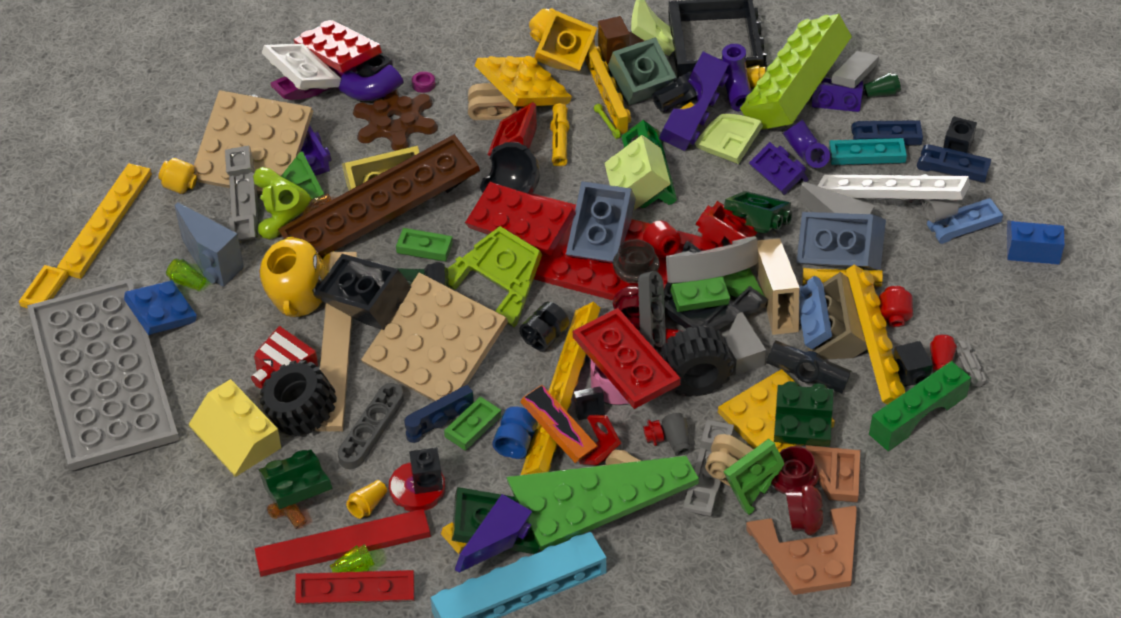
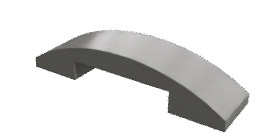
M248 145L225 149L226 173L229 175L232 216L229 218V229L238 234L239 242L256 239L258 231L257 185L254 184L253 180L255 169L251 147Z
M753 236L732 241V245L697 253L687 251L666 256L667 282L678 283L710 279L752 267L758 263L757 237Z
M706 420L695 466L699 484L688 488L683 511L707 516L712 515L722 481L712 477L707 472L705 466L709 454L712 453L711 446L714 437L720 434L732 436L734 425Z

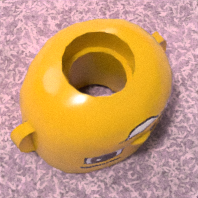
M288 237L273 244L265 253L259 270L260 281L265 293L276 308L286 316L301 317L313 312L322 302L314 296V293L327 275V270L321 256L309 242L303 239Z

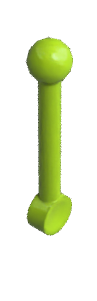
M595 104L594 111L600 114L612 131L615 139L621 138L620 131L615 129L603 112V106Z

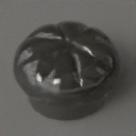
M629 240L622 243L612 263L615 274L621 280L632 284H638V279L643 273L658 272L660 266L654 248L642 240Z

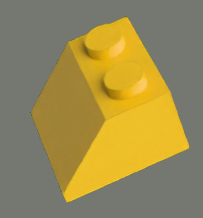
M553 10L534 58L538 62L556 69L580 72L597 27Z

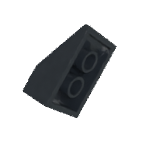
M341 254L317 287L314 296L363 324L384 330L399 309V306L404 302L411 286L399 269Z

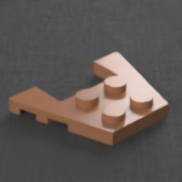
M856 506L830 509V518L835 530L834 535L779 543L772 518L746 522L747 532L756 540L763 554L767 555L774 565L773 568L793 595L851 586Z

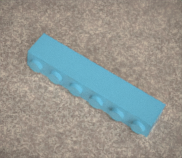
M591 532L576 535L569 541L556 546H549L542 552L532 556L522 557L517 562L503 568H495L488 574L468 579L463 584L454 588L439 591L436 595L430 597L432 613L435 618H499L605 574L606 556Z

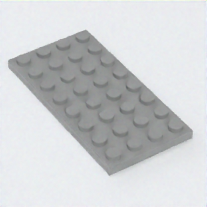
M131 278L27 305L70 471L179 440L149 336L124 300L125 292L134 290Z

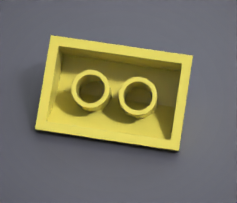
M418 146L342 163L348 190L350 191L418 154Z
M231 379L207 393L189 423V427L235 477L281 449L278 428Z

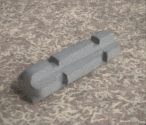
M961 340L956 344V354L959 356L960 363L965 373L971 377V385L977 388L982 387L987 379L984 373L981 372V366L974 352H972L969 342Z

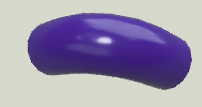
M729 44L722 50V61L729 64L725 73L729 74L725 87L732 109L739 112L741 111V106L746 101L747 95L751 93L746 67V49L740 44Z
M387 65L380 72L370 77H361L353 71L344 73L341 76L339 90L348 97L359 101H374L392 93L404 84V81L393 66Z
M803 119L782 133L793 150L809 167L821 168L829 162L830 152L828 148L819 143Z

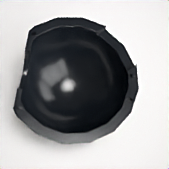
M506 142L494 147L489 158L492 162L491 172L486 178L482 179L480 185L482 193L488 184L492 182L532 195L539 183L540 172L538 160L529 148L518 142Z

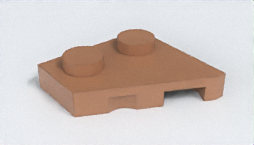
M806 445V449L812 453L819 472L818 481L828 499L858 502L860 450Z

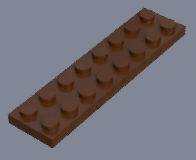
M453 134L278 230L283 240L288 237L306 240L322 258L326 254L343 247L480 172L479 165L456 135Z

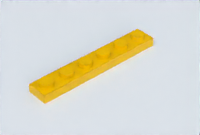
M593 38L585 57V62L615 128L620 131V134H624L628 131V123H631V115L629 110L624 108L622 94L617 93L615 79L609 76L607 62L602 61L600 47L595 46V39Z
M131 163L127 164L58 264V269L67 271L71 277L82 279L151 177L150 168Z
M854 264L846 269L881 400L888 405L904 394L905 388L900 382L898 375L899 367L894 360L891 350L893 345L886 332L885 327L887 324L879 307L880 299L874 289V278L869 271L863 270Z

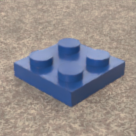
M172 280L125 292V302L148 335L185 326L196 321V313Z

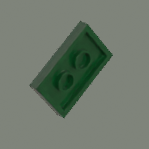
M457 487L451 541L468 543L502 494ZM505 495L508 498L517 502L514 496ZM530 529L524 540L518 538L514 546L508 550L537 554L539 545Z

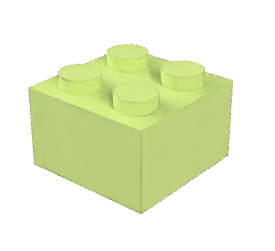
M643 135L605 162L609 184L611 186L632 189L636 198L633 211L670 185L661 148Z

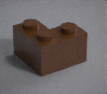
M621 16L598 21V46L601 50L602 61H606L607 65L614 51L644 41L632 33V31H628Z

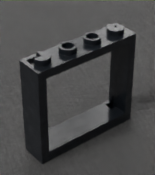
M679 0L668 2V21L675 48L673 55L677 79L686 73L692 72L698 61L687 60L681 21L745 18L752 56L746 57V67L749 68L756 65L767 67V54L762 53L764 51V38L759 37L761 36V23L756 21L758 20V8H754L753 0Z

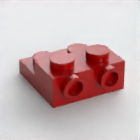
M716 201L713 207L708 205L695 224L699 227L697 231L701 233L705 240L711 243L716 242L717 244L721 243L724 236L732 244V241L753 237L757 234L754 227L745 225L746 218L733 215L732 211L724 209V204Z

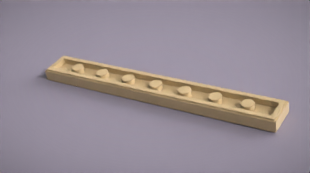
M331 252L329 271L341 254L357 257V252ZM327 303L320 370L334 387L337 402L333 403L335 409L329 413L330 418L327 421H323L321 423L322 426L318 429L315 428V431H343L353 317Z

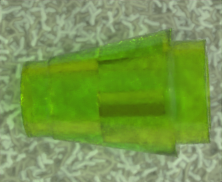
M175 258L166 270V276L170 278V281L172 280L176 284L200 291L206 283V278L184 259L179 260Z
M364 544L360 547L356 545L329 566L332 572L370 571L369 568L374 566L375 563Z

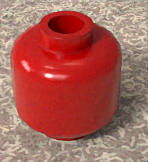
M660 220L653 222L645 229L643 243L657 258L665 259L666 256L674 255L681 245V237L679 232L668 222Z
M890 286L879 295L881 314L886 323H889V326L901 327L905 325V322L911 320L914 315L912 294L905 290L904 287Z

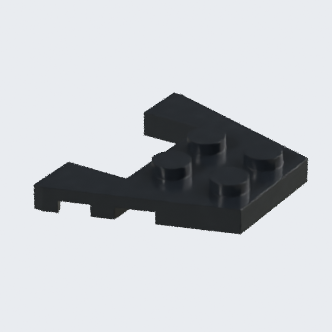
M689 241L685 243L682 252H701L699 248ZM667 282L664 288L665 314L685 329L704 326V328L712 327L716 331L733 323L738 313L743 312L744 316H748L764 308L768 302L766 297L749 286L734 302L729 301L727 305L677 312L671 293V286L676 283Z

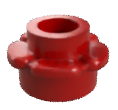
M648 420L647 426L643 427L647 443L653 441L654 446H657V443L664 441L659 420L652 422Z

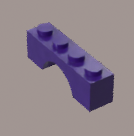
M702 51L688 80L697 93L698 103L687 109L673 108L659 139L683 151H686L689 144L694 146L700 134L696 129L699 124L704 126L710 114L706 109L708 105L714 106L719 96V93L715 91L718 86L723 88L729 74L725 73L729 65L728 63Z

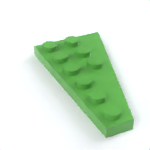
M687 456L506 477L517 503L532 511L528 523L532 524L530 529L541 551L549 546L559 545L576 535H582L699 484V478Z

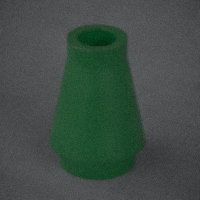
M890 72L863 85L867 98L895 96L897 92L901 91L898 75L896 73L891 74Z

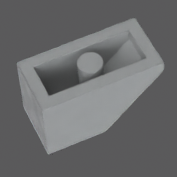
M743 312L738 313L726 337L734 363L733 373L735 376L765 366L766 356L765 347Z

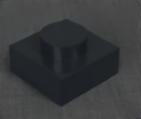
M600 386L574 392L575 410L578 420L587 419L589 415H605L603 391Z

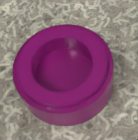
M418 72L411 79L412 88L420 93L430 92L436 85L435 76L430 72Z

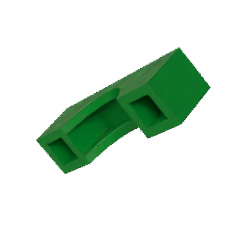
M950 361L873 414L869 435L889 452L909 438L915 426L929 412L938 407H943L948 411L965 399L968 395L971 377Z

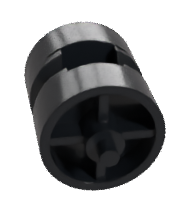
M547 301L520 326L519 332L526 344L543 352L569 327L570 322L567 314L561 307Z

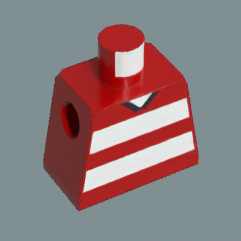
M279 326L255 352L254 360L257 372L251 376V380L258 388L262 389L265 386V380L270 379V374L274 370L278 371L280 366L283 364L287 366L291 361L299 363L300 360H306L307 363L312 362L318 367L316 351Z

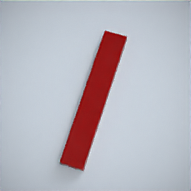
M424 509L261 546L254 548L260 577L425 539L431 537Z

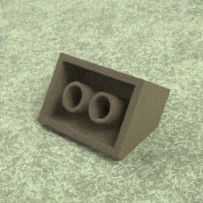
M839 272L823 283L832 337L813 349L808 347V351L818 353L822 359L854 358L868 349L849 278Z

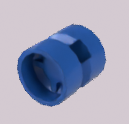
M518 406L509 407L502 416L501 426L496 431L492 445L495 451L502 456L521 459L528 452L538 422L527 409Z

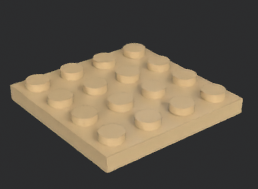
M219 90L194 163V174L198 176L197 182L230 188L229 175L226 173L225 149L248 145L251 147L255 171L261 167H266L281 176L301 152L314 112L312 107ZM257 186V194H262L264 188Z
M418 273L410 285L411 289L404 302L399 306V309L385 329L380 330L361 361L428 399L436 401L469 383L508 323V320L505 316Z

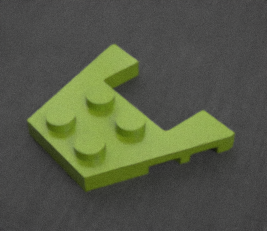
M499 226L476 243L473 250L462 258L460 256L456 258V262L448 267L449 287L456 290L469 272L474 270L509 292L495 312L505 316L508 320L507 324L515 327L518 324L542 253L537 248Z

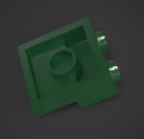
M743 191L725 199L724 209L732 211V214L735 216H747L745 225L754 227V230L757 232L768 233L772 229L779 230L782 225L788 226L792 219V211H790L791 202L748 191Z
M793 381L778 385L774 442L830 447L833 389H827L823 384L802 387Z
M311 449L308 451H297L292 457L271 461L265 467L258 469L266 492L279 510L333 489L329 477L322 470L318 457Z

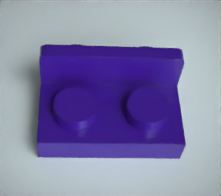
M824 77L813 93L812 107L859 112L863 81L853 89L831 83L832 78Z
M309 125L301 152L303 151L314 175L317 176L330 171L329 162L332 159L328 148H323L319 133H314Z
M771 142L749 162L756 172L783 195L800 179L804 182L809 180L804 173L807 170L804 165L797 159L793 162L789 159V153L782 146L779 145L776 148Z

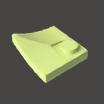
M636 0L631 20L632 33L644 41L656 37L664 54L670 56L675 50L670 26L655 15L646 0Z
M721 114L705 128L696 140L695 145L696 148L739 164L763 125L760 120L751 117Z

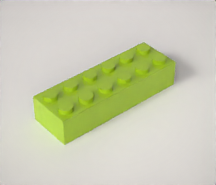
M840 14L823 15L818 19H805L801 21L793 35L787 39L788 42L783 49L777 53L773 63L767 67L763 77L757 81L753 91L747 95L746 101L740 109L744 116L760 120L763 125L761 130L793 124L852 36Z

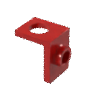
M589 415L587 419L598 439L596 442L597 447L593 452L581 459L579 463L598 465L607 459L610 453L621 444V441L608 416ZM598 422L606 427L608 434L599 428Z

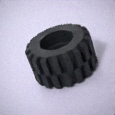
M698 326L697 328L689 327L686 328L687 330H680L675 333V336L669 337L667 339L668 343L662 346L660 356L681 378L680 385L672 389L677 394H685L688 397L692 395L702 396V394L706 393L710 394L714 390L722 388V384L730 380L729 376H732L734 372V363L726 338L719 330L715 331L712 327L704 328V326Z
M300 360L299 363L291 361L287 366L283 364L278 371L274 370L270 374V379L265 380V388H262L260 392L262 396L260 404L277 428L282 432L284 431L287 435L294 433L295 436H301L303 432L306 434L311 433L312 429L320 428L322 426L321 423L327 421L330 418L329 413L335 409L333 403L337 402L336 391L319 367L312 362L307 363L306 360Z

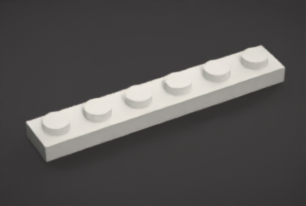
M824 175L818 186L854 199H948L955 201L963 200L970 182L968 176Z

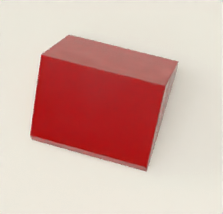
M534 102L500 121L488 151V156L491 155L494 147L506 142H518L530 148L537 130L536 104Z

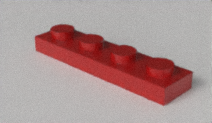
M414 570L296 573L295 603L297 605L415 601Z

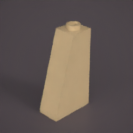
M780 238L758 240V263L755 264L761 290L768 299L765 307L772 335L799 332V285Z

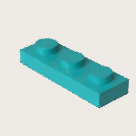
M903 138L829 140L831 165L906 163L907 154Z

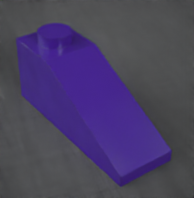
M502 494L460 553L454 570L460 573L512 548L518 538L524 540L532 524L528 523L532 511Z

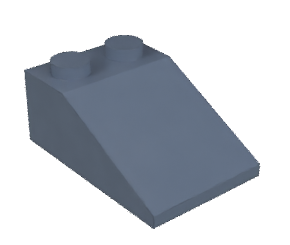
M581 181L575 209L576 215L573 218L566 256L617 264L631 223L636 200L631 188Z
M177 202L174 206L184 244L205 279L210 283L216 282L224 287L244 268L238 234Z
M802 212L796 263L846 269L855 264L863 270H881L886 220L874 214Z

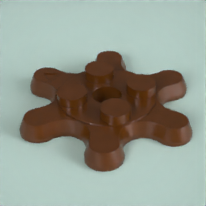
M396 89L383 97V100L375 101L373 105L358 103L353 109V115L356 118L365 119L369 123L359 130L357 135L358 141L366 144L377 138H387L390 140L391 148L394 151L409 147V135L417 132L430 135L434 134L438 129L437 123L432 118L421 115L423 111L432 106V99L428 94L424 93L411 99L408 96L399 97V92ZM393 114L400 116V118L393 120L389 117L393 116Z

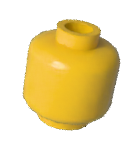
M543 8L529 21L530 36L535 41H541L552 12L555 9Z
M172 158L169 161H164L158 179L161 180V185L164 188L184 194L188 188L193 189L195 187L198 176L194 174L195 168L192 164Z

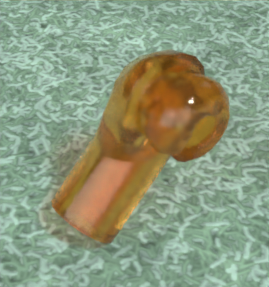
M325 194L311 199L309 206L302 214L305 215L331 201L330 195Z
M274 502L267 506V512L271 518L276 519L280 515L286 516L295 529L307 522V519L296 504L280 510Z

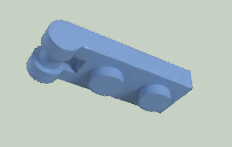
M988 198L959 208L958 214L934 223L928 220L927 226L931 232L936 233V239L939 243L943 244L949 242L954 237L1002 222L1003 214L994 202Z
M817 276L810 278L806 285L799 286V313L804 343L810 349L815 348L832 337L824 286Z

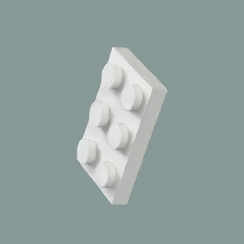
M304 44L263 46L262 54L285 77L290 79L298 89L339 87L341 78Z

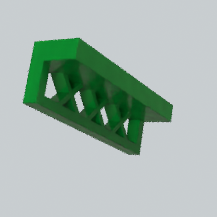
M642 120L621 136L624 148L637 135H639L638 137L643 135L660 147L670 185L640 207L646 208L658 198L666 204L672 205L677 201L662 141L659 139V131L645 120Z

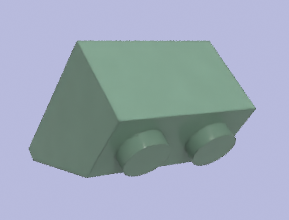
M656 37L614 51L608 64L628 106L651 98L654 92L676 80V76Z

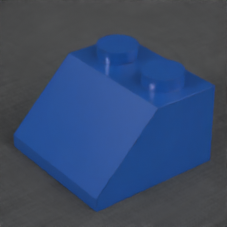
M1007 220V260L1060 265L1065 245L1063 225Z

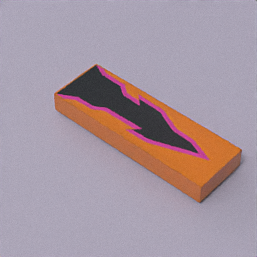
M543 385L525 395L520 401L575 464L593 452L597 447V444Z

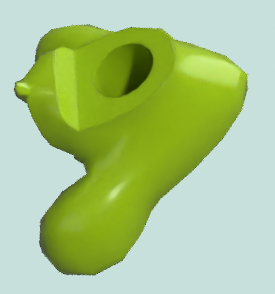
M261 167L255 171L253 180L254 184L264 188L260 199L263 201L266 211L272 214V217L264 219L258 225V233L262 238L271 240L280 235L279 228L287 225L305 211L312 198L300 186L281 177L270 168Z

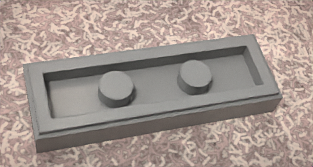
M856 51L832 75L831 83L854 89L878 64L879 56Z

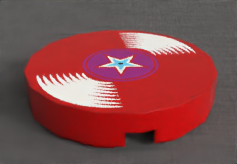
M409 462L401 465L393 472L389 479V493L393 502L397 506L404 507L406 511L412 512L421 509L426 511L435 507L441 497L443 498L445 494V478L442 474L443 490L415 494L411 464Z

